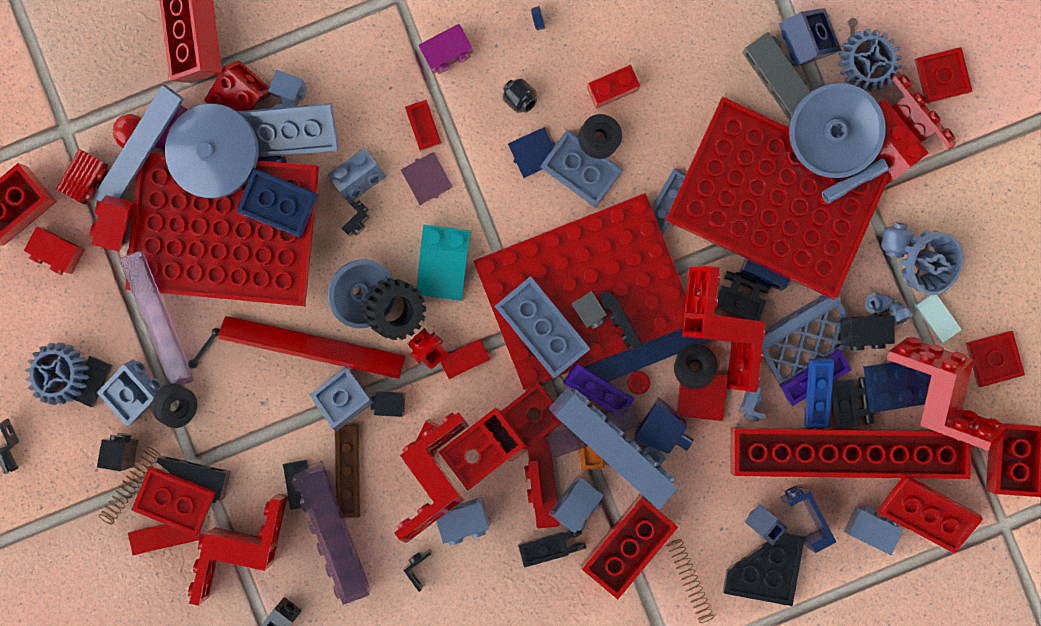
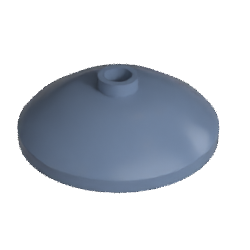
M368 259L354 260L342 266L334 274L328 288V304L333 315L341 323L352 328L370 327L366 323L367 319L363 317V311H366V309L362 307V304L367 302V298L364 296L366 292L369 294L372 292L370 289L372 285L378 286V281L383 280L386 282L387 278H392L389 271L381 264ZM359 287V292L354 294V289ZM395 297L386 304L384 309L385 317L390 312Z

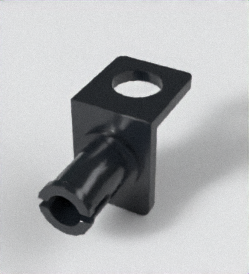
M9 418L0 422V429L6 440L5 444L0 445V465L4 474L19 468L10 451L19 440Z

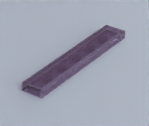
M143 251L120 258V264L168 383L184 385L194 381Z

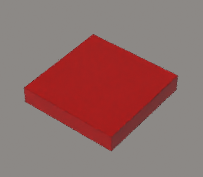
M962 47L915 59L923 95L927 103L973 92Z
M1013 331L966 342L969 357L974 359L972 368L978 387L1025 375Z
M715 374L713 381L701 389L687 388L680 383L676 412L682 417L723 421L728 375Z

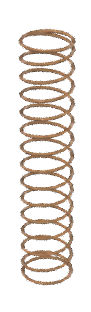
M146 447L149 452H151V451H150L148 448L154 450V449L151 448V447ZM144 451L146 454H148L149 456L153 457L155 461H156L155 458H158V457L152 456V455H151L150 453H148L147 451ZM140 456L142 459L148 461L151 465H152V463H157V461H156V462H151V461H149L148 459H146L145 457ZM137 461L140 465L146 467L148 470L149 467L145 466L140 461ZM133 466L135 469H137L138 471L142 472L144 475H145V473H147V472H143V471H142L141 469H139L138 467ZM130 471V473H132L133 475L139 477L141 481H142L141 478H144V477L138 476V475H137L136 473H134L133 471ZM126 476L128 479H130L131 481L135 482L137 485H138V483H140V482H136V481H135L134 479H132L131 477ZM123 481L124 484L132 487L129 483ZM124 487L121 488L122 490L128 492L131 495L132 492H129ZM108 501V502H109L110 504H112L113 506L119 508L120 513H121V509H120L121 507H118V506H117L114 502H112V501ZM113 509L110 510L111 512H114L116 515L120 514L118 512H115ZM101 511L103 514L99 515L108 518L112 523L107 522L105 520L103 521L112 525L114 523V517H111L105 511Z
M678 539L667 544V547L682 542V544L679 547L672 549L669 552L679 548H685L679 554L673 555L672 558L677 555L686 553L684 552L686 550V547H681L684 543L682 539ZM688 553L684 558L677 560L674 563H677L681 560L690 559L686 558L688 556ZM688 561L686 564L681 565V566L677 567L676 569L681 568V567H683V566H685V565H692V567H693V564H688V563L690 562V561ZM689 568L686 571L680 572L679 575L694 569ZM691 574L690 576L684 577V578H682L681 580H684V579H686V578H688V577H691V576H697V575ZM694 579L691 582L685 583L683 586H686L692 582H699L700 584V581H695L696 579ZM696 585L695 587L687 589L686 592L701 586ZM698 591L697 593H693V594L689 595L688 597L694 596V595H696V594H698V593H704V595H705V592H700V591ZM700 597V598H698V599L692 600L690 603H693V602H695V601H698L699 599H707V598H705V597H703V598ZM706 600L704 603L699 604V605H696V606H694L693 608H697V607H699V606H701V605L709 604V603H706V602H707V600ZM708 606L706 609L696 612L695 614H699L705 610H711L708 615L699 617L698 620L714 616L711 614L712 609H708Z

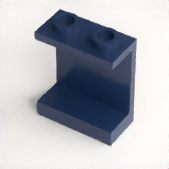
M797 485L785 490V495L780 497L782 501L790 506L803 501L818 529L805 536L804 544L806 547L817 553L836 543L811 492L801 486L797 487Z

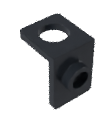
M431 549L422 555L420 552L413 555L408 560L410 564L403 570L418 592L423 589V585L411 569L429 557L432 553Z

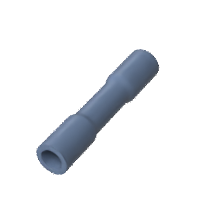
M880 159L850 178L822 191L823 199L829 204L866 181L880 176L888 171L887 163Z

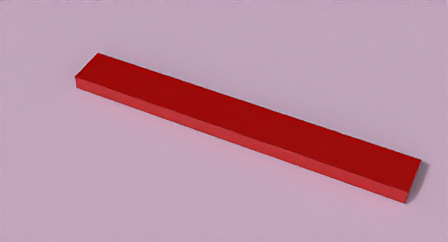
M229 316L224 317L218 334V338L221 340L400 379L405 362V355Z

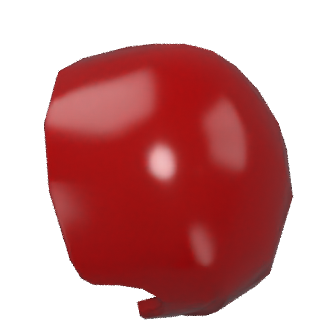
M134 114L122 115L114 123L113 137L122 149L140 122V116Z

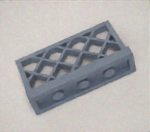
M821 295L765 329L762 353L779 385L809 367V363L806 365L798 364L801 351L812 353L811 359H822L837 349L842 351L849 347L841 345V341L837 340L841 328L840 318L848 317L840 303L839 295L835 300ZM835 307L840 313L837 323L826 320L828 312ZM813 320L821 322L817 335L807 333L808 325ZM825 323L836 326L833 339L822 336ZM794 332L801 334L798 347L787 344L789 335ZM806 335L816 338L813 351L802 348ZM821 339L832 342L830 350L826 353L818 352ZM774 344L781 346L778 359L770 357L766 349ZM786 347L797 350L794 362L782 360ZM781 363L792 365L790 375L782 379L779 373Z

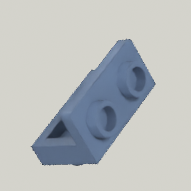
M365 147L328 174L348 202L351 199L354 201L386 177Z

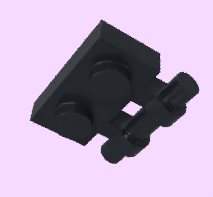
M727 270L724 279L731 281L732 284L730 288L721 285L717 296V309L748 320L759 321L766 300L758 298L759 292L768 294L771 286L764 284L763 281L757 278L753 280L743 276V273L737 271L733 273ZM739 286L751 288L750 295L738 291Z
M865 377L858 378L859 388H854L853 380L833 382L831 406L835 429L860 426L859 416H864L865 424H874L873 414L875 413H871L869 409ZM861 395L862 408L857 409L856 396Z

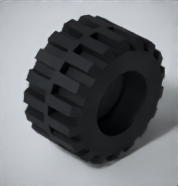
M387 278L386 282L383 280L378 281V286L372 285L370 287L372 290L370 294L366 292L364 297L367 298V302L362 304V307L366 309V311H363V317L367 319V325L381 336L391 340H397V338L403 340L406 339V334L412 336L415 334L413 331L415 328L418 330L421 328L419 323L421 320H425L426 316L422 315V312H426V306L422 304L425 302L424 297L419 295L421 292L414 288V286L400 279ZM394 297H402L404 302L402 314L396 320L386 321L384 316L386 304Z

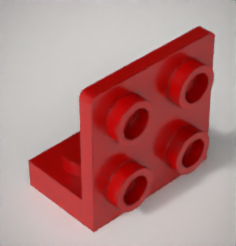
M238 60L223 67L222 73L217 77L204 101L207 104L223 105L235 111L253 110L257 102L270 96L268 92L270 87Z

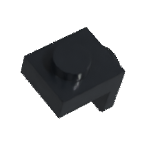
M351 199L348 203L357 213L341 228L350 237L353 234L355 236L360 234L366 227L364 223L370 218L366 214L369 209L360 200L355 203Z

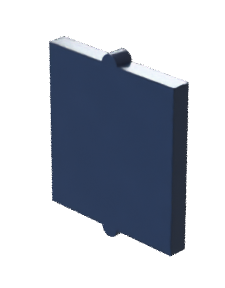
M545 127L508 143L514 157L513 162L517 163L523 179L543 170L540 166L554 148V142H551Z

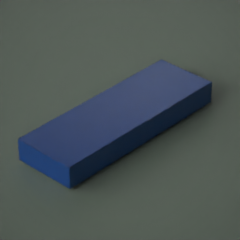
M809 359L804 422L806 428L829 427L834 360Z

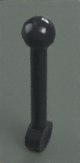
M219 328L212 329V335L196 357L188 362L190 368L198 366V360L214 338L218 336Z

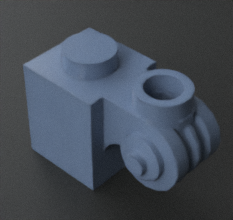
M276 70L268 92L272 96L282 99V104H276L273 108L297 106L300 100H304L307 93L304 80Z

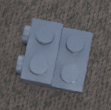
M133 359L123 364L99 389L97 394L128 427L147 409L152 407L153 398L158 390L162 388V385L158 380L151 379L147 375L146 367L143 363Z

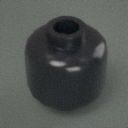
M522 78L508 81L503 88V101L517 113L529 112L537 102L536 90Z

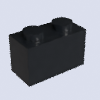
M892 315L840 318L841 345L850 346L852 351L865 350V346L870 345L871 349H884L886 344H895L894 316Z
M117 433V435H110V438L102 439L97 468L114 471L133 468L138 440L131 439L132 435Z

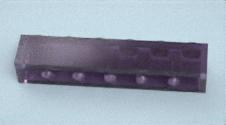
M323 460L297 469L293 474L292 483L295 490L300 491L302 496L300 504L303 512H308L311 521H308L311 533L313 535L316 534L318 538L317 549L320 556L324 555L326 559L325 570L328 577H332L334 580L333 591L336 598H340L344 605L369 596L371 587Z

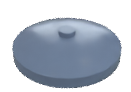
M845 83L826 84L809 92L796 106L789 125L791 147L798 160L810 171L830 178L848 177L864 170L879 154L885 139V119L879 104L865 90Z
M203 104L187 110L174 122L166 139L165 158L170 174L184 190L199 197L222 198L237 192L249 181L252 170L256 168L258 161V141L250 123L237 111L219 104Z

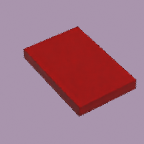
M149 466L131 511L198 537L216 492Z

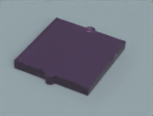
M434 152L421 159L416 158L414 163L401 169L419 205L433 198L438 199L440 194L453 188Z

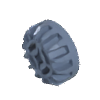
M936 230L933 232L924 231L920 236H915L911 240L914 245L913 247L906 246L904 250L908 252L907 259H901V264L906 267L902 270V276L906 279L907 285L916 291L927 295H938L947 291L958 279L963 266V251L955 237ZM931 246L934 248L935 252L930 251ZM914 266L918 268L917 274L914 272Z

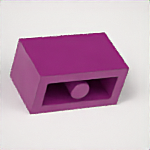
M460 24L418 45L432 74L436 72L441 74L450 69L451 64L457 61L462 63L471 57L470 54L473 53V48Z

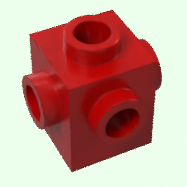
M425 328L407 343L413 350L410 355L419 364L423 362L431 370L448 355L441 346L443 343L442 339L435 332L430 334Z

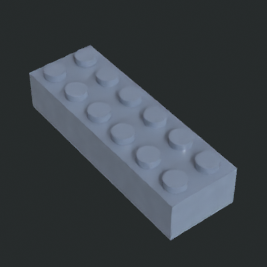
M566 388L549 407V410L657 509H660L677 491L678 488L673 484L675 479L661 466L656 469L659 464L646 452L642 451L639 453L641 448L627 435L622 438L624 432L612 421L609 420L606 423L607 417L593 404L589 408L587 405L590 401L578 390L575 389L572 392Z

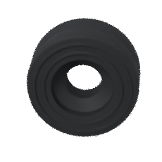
M596 114L589 117L580 128L578 134V142L583 152L596 159H604L611 156L622 141L620 125L615 119L605 114ZM602 132L606 140L603 142L598 141L594 133Z
M693 344L684 347L678 353L674 364V373L677 380L683 386L691 389H701L708 386L713 381L717 372L718 363L716 356L709 348L703 345ZM698 362L702 366V370L698 372L693 371L689 364Z
M168 384L159 389L152 401V413L164 425L170 428H180L188 424L195 416L198 406L197 398L191 390L180 384ZM178 400V408L174 411H171V404L174 401Z

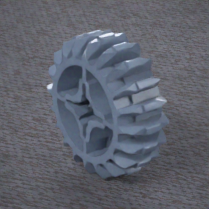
M866 29L864 33L861 31L856 32L855 37L850 36L847 39L848 43L842 45L844 51L838 55L844 59L838 62V66H844V70L840 71L841 75H848L845 82L848 83L852 80V85L857 87L860 85V88L865 91L868 88L869 92H874L876 88L878 90L884 89V84L890 85L892 83L891 77L898 75L895 70L901 68V65L896 63V61L901 60L902 56L895 54L900 47H892L895 39L887 41L888 33L880 36V32L877 29L873 33H871L870 29ZM869 43L865 53H855L856 48L860 44ZM879 49L882 51L884 57L880 55ZM855 64H857L860 67L861 73L858 72V70L855 67ZM884 68L879 78H870L875 69Z
M58 342L57 344L49 343L48 346L39 347L40 352L35 351L32 353L35 359L27 361L31 368L25 369L27 373H30V377H27L25 380L31 382L27 389L35 390L33 394L35 398H40L41 402H48L50 405H56L57 403L64 405L67 401H74V396L82 395L78 388L87 387L82 380L90 377L83 375V371H87L89 367L82 365L86 359L79 357L81 354L79 350H74L72 345ZM59 355L57 360H54L51 365H47L50 359ZM63 382L68 383L63 390L56 393V389L60 388Z

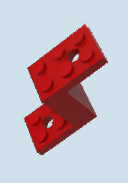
M690 267L682 336L731 342L727 389L757 392L760 384V363L763 359L762 344L765 338V322L714 315L718 305L716 296L717 287L721 279L719 274L720 267Z
M907 337L889 350L887 360L932 375L920 426L990 451L1006 434L1008 426L1001 424L998 420L978 416L974 411L962 410L974 359L968 358L960 352L944 350L940 345L923 343L922 340L916 337Z
M537 382L503 410L495 407L441 449L439 454L466 490L469 491L506 461L513 462L563 422L549 410V407L554 402L539 382ZM533 408H537L541 412L540 419L535 422L530 421L528 418V412ZM472 449L479 453L478 461L473 464L469 463L466 459L467 452Z
M459 412L456 414L450 413L442 420L443 424L438 428L432 427L423 433V439L417 443L413 441L403 448L404 453L400 457L434 503L431 505L426 503L417 510V516L411 520L408 517L397 525L398 530L394 533L402 542L408 543L464 501V498L432 456V453L469 427Z
M278 494L271 498L270 502H266L264 515L267 518L265 525H261L259 537L216 527L200 537L198 550H201L199 559L195 560L193 566V573H196L194 582L190 583L188 589V596L191 597L189 604L199 606L209 598L217 561L263 571L273 564L288 495Z

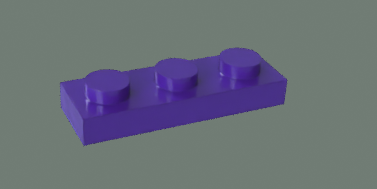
M839 349L822 358L834 360L833 381L851 371L849 364ZM808 368L779 385L791 406L806 398Z
M578 363L574 364L563 381L568 387L578 390L583 396L620 418L624 416L634 401L631 395Z

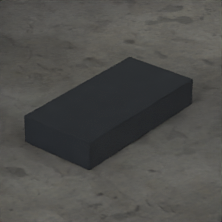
M89 356L85 364L89 369L83 371V375H88L90 378L82 380L87 387L78 388L82 395L74 396V399L86 406L94 407L99 396L97 392L104 385L113 365L94 356Z

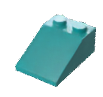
M423 224L417 289L421 292L419 295L462 301L471 235L470 230Z

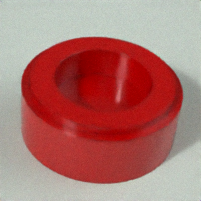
M633 372L627 378V387L634 394H644L650 387V379L644 372Z

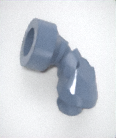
M871 293L865 299L866 310L874 315L889 310V315L894 316V326L902 324L913 317L909 307L902 306L899 301L895 302V298Z

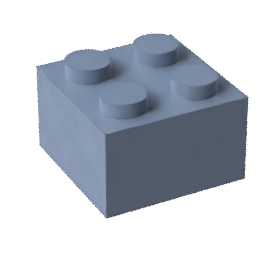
M482 497L458 504L436 521L443 544L449 542L450 546L463 542V538L472 535V538H477L485 535V531L489 529L490 525Z

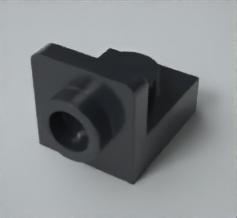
M283 597L261 626H291L301 613V610L294 603Z

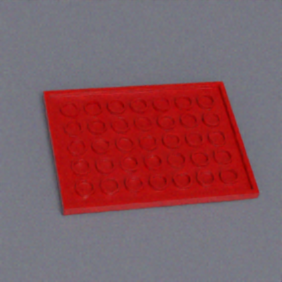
M722 96L665 221L835 300L839 295L890 175L883 173L848 191L844 196L828 204L822 197V191L851 176L830 178L810 171L798 160L793 152L789 139V127Z
M150 153L136 176L125 290L306 307L315 206L303 237L299 238L236 212L247 183L240 190L226 197L213 199L199 197L184 190L173 179L166 163L165 154ZM257 161L255 169L317 193L319 166Z
M646 193L473 261L524 390L534 386L537 382L540 384L553 379V377L495 308V305L530 276L590 348V350L558 376L570 372L575 363L584 367L632 348H627L621 337L624 334L621 327L618 326L616 328L609 316L613 314L611 309L605 308L602 304L603 302L600 298L601 293L604 291L613 292L614 296H616L642 344L683 328L686 294ZM591 291L607 314L603 317L605 322L594 329L591 325L586 328L572 306V303Z

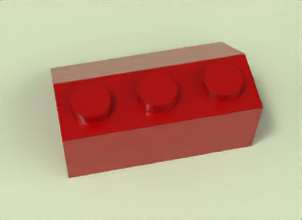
M883 99L878 104L885 119V139L879 154L872 163L880 159L887 163L888 171L885 173L890 175L886 183L887 185L915 165L929 152L887 100Z

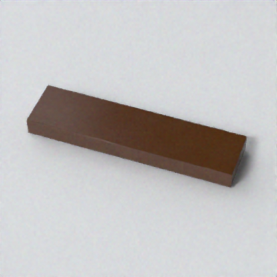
M345 424L338 431H335L336 518L360 517L359 424Z

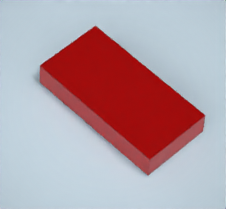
M427 99L406 106L405 109L419 150L423 151L442 144Z
M479 339L448 354L441 361V365L448 379H451L490 360V357L482 340Z

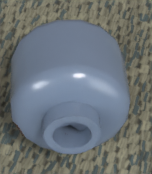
M894 222L893 226L884 229L881 248L886 251V255L903 258L905 254H908L904 250L906 246L912 247L913 243L911 240L914 238V232L907 229V224Z

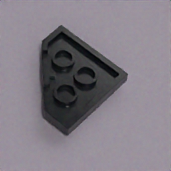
M783 533L773 546L766 541L726 569L723 593L793 606L805 537Z

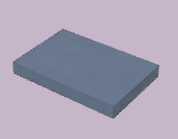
M568 129L540 166L545 172L595 208L623 171L607 158L596 159L585 154L579 145L578 137Z

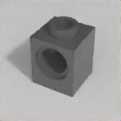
M592 291L572 303L586 328L591 325L594 329L605 322L603 317L607 314Z

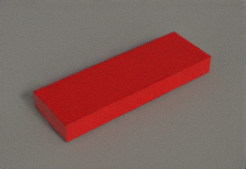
M166 524L128 532L132 555L198 541L202 536L201 531L199 536L196 537Z

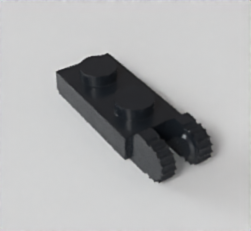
M610 291L601 293L600 299L603 302V306L611 309L613 313L609 315L616 328L620 326L624 332L621 337L627 348L632 347L633 350L641 347L642 342L616 296Z
M577 530L576 533L571 531L559 532L518 544L524 568L565 557L569 553L585 549L586 545L584 542L568 547L565 539L581 535L582 530Z

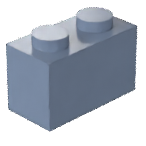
M576 477L548 514L566 529L576 533L577 530L580 531L584 528L591 512L594 513L602 503L600 500L603 498V495L583 478Z
M866 506L862 510L855 507L844 532L892 555L903 532L902 529L896 527L898 523L886 517L884 520L876 517L877 512Z

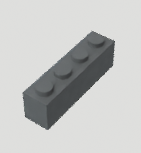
M767 32L748 45L742 53L790 121L796 106L810 91L806 86L807 81L800 73L798 74L793 68L794 63L790 56L784 55L780 49L781 44L779 40Z

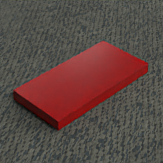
M906 474L903 475L877 509L878 513L954 554L983 520L982 516Z

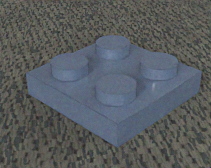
M347 367L343 368L310 394L335 431H338L373 403Z

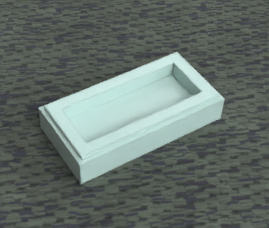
M928 295L914 305L940 343L946 342L962 330L937 295Z

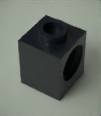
M377 391L375 396L371 397L373 402L371 410H375L374 415L403 417L406 393Z

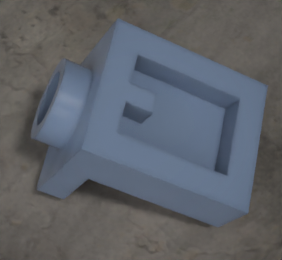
M757 388V392L746 391L739 411L745 413L744 418L755 422L758 421V418L765 420L766 415L754 411V408L759 406L762 399V394H760L761 388Z

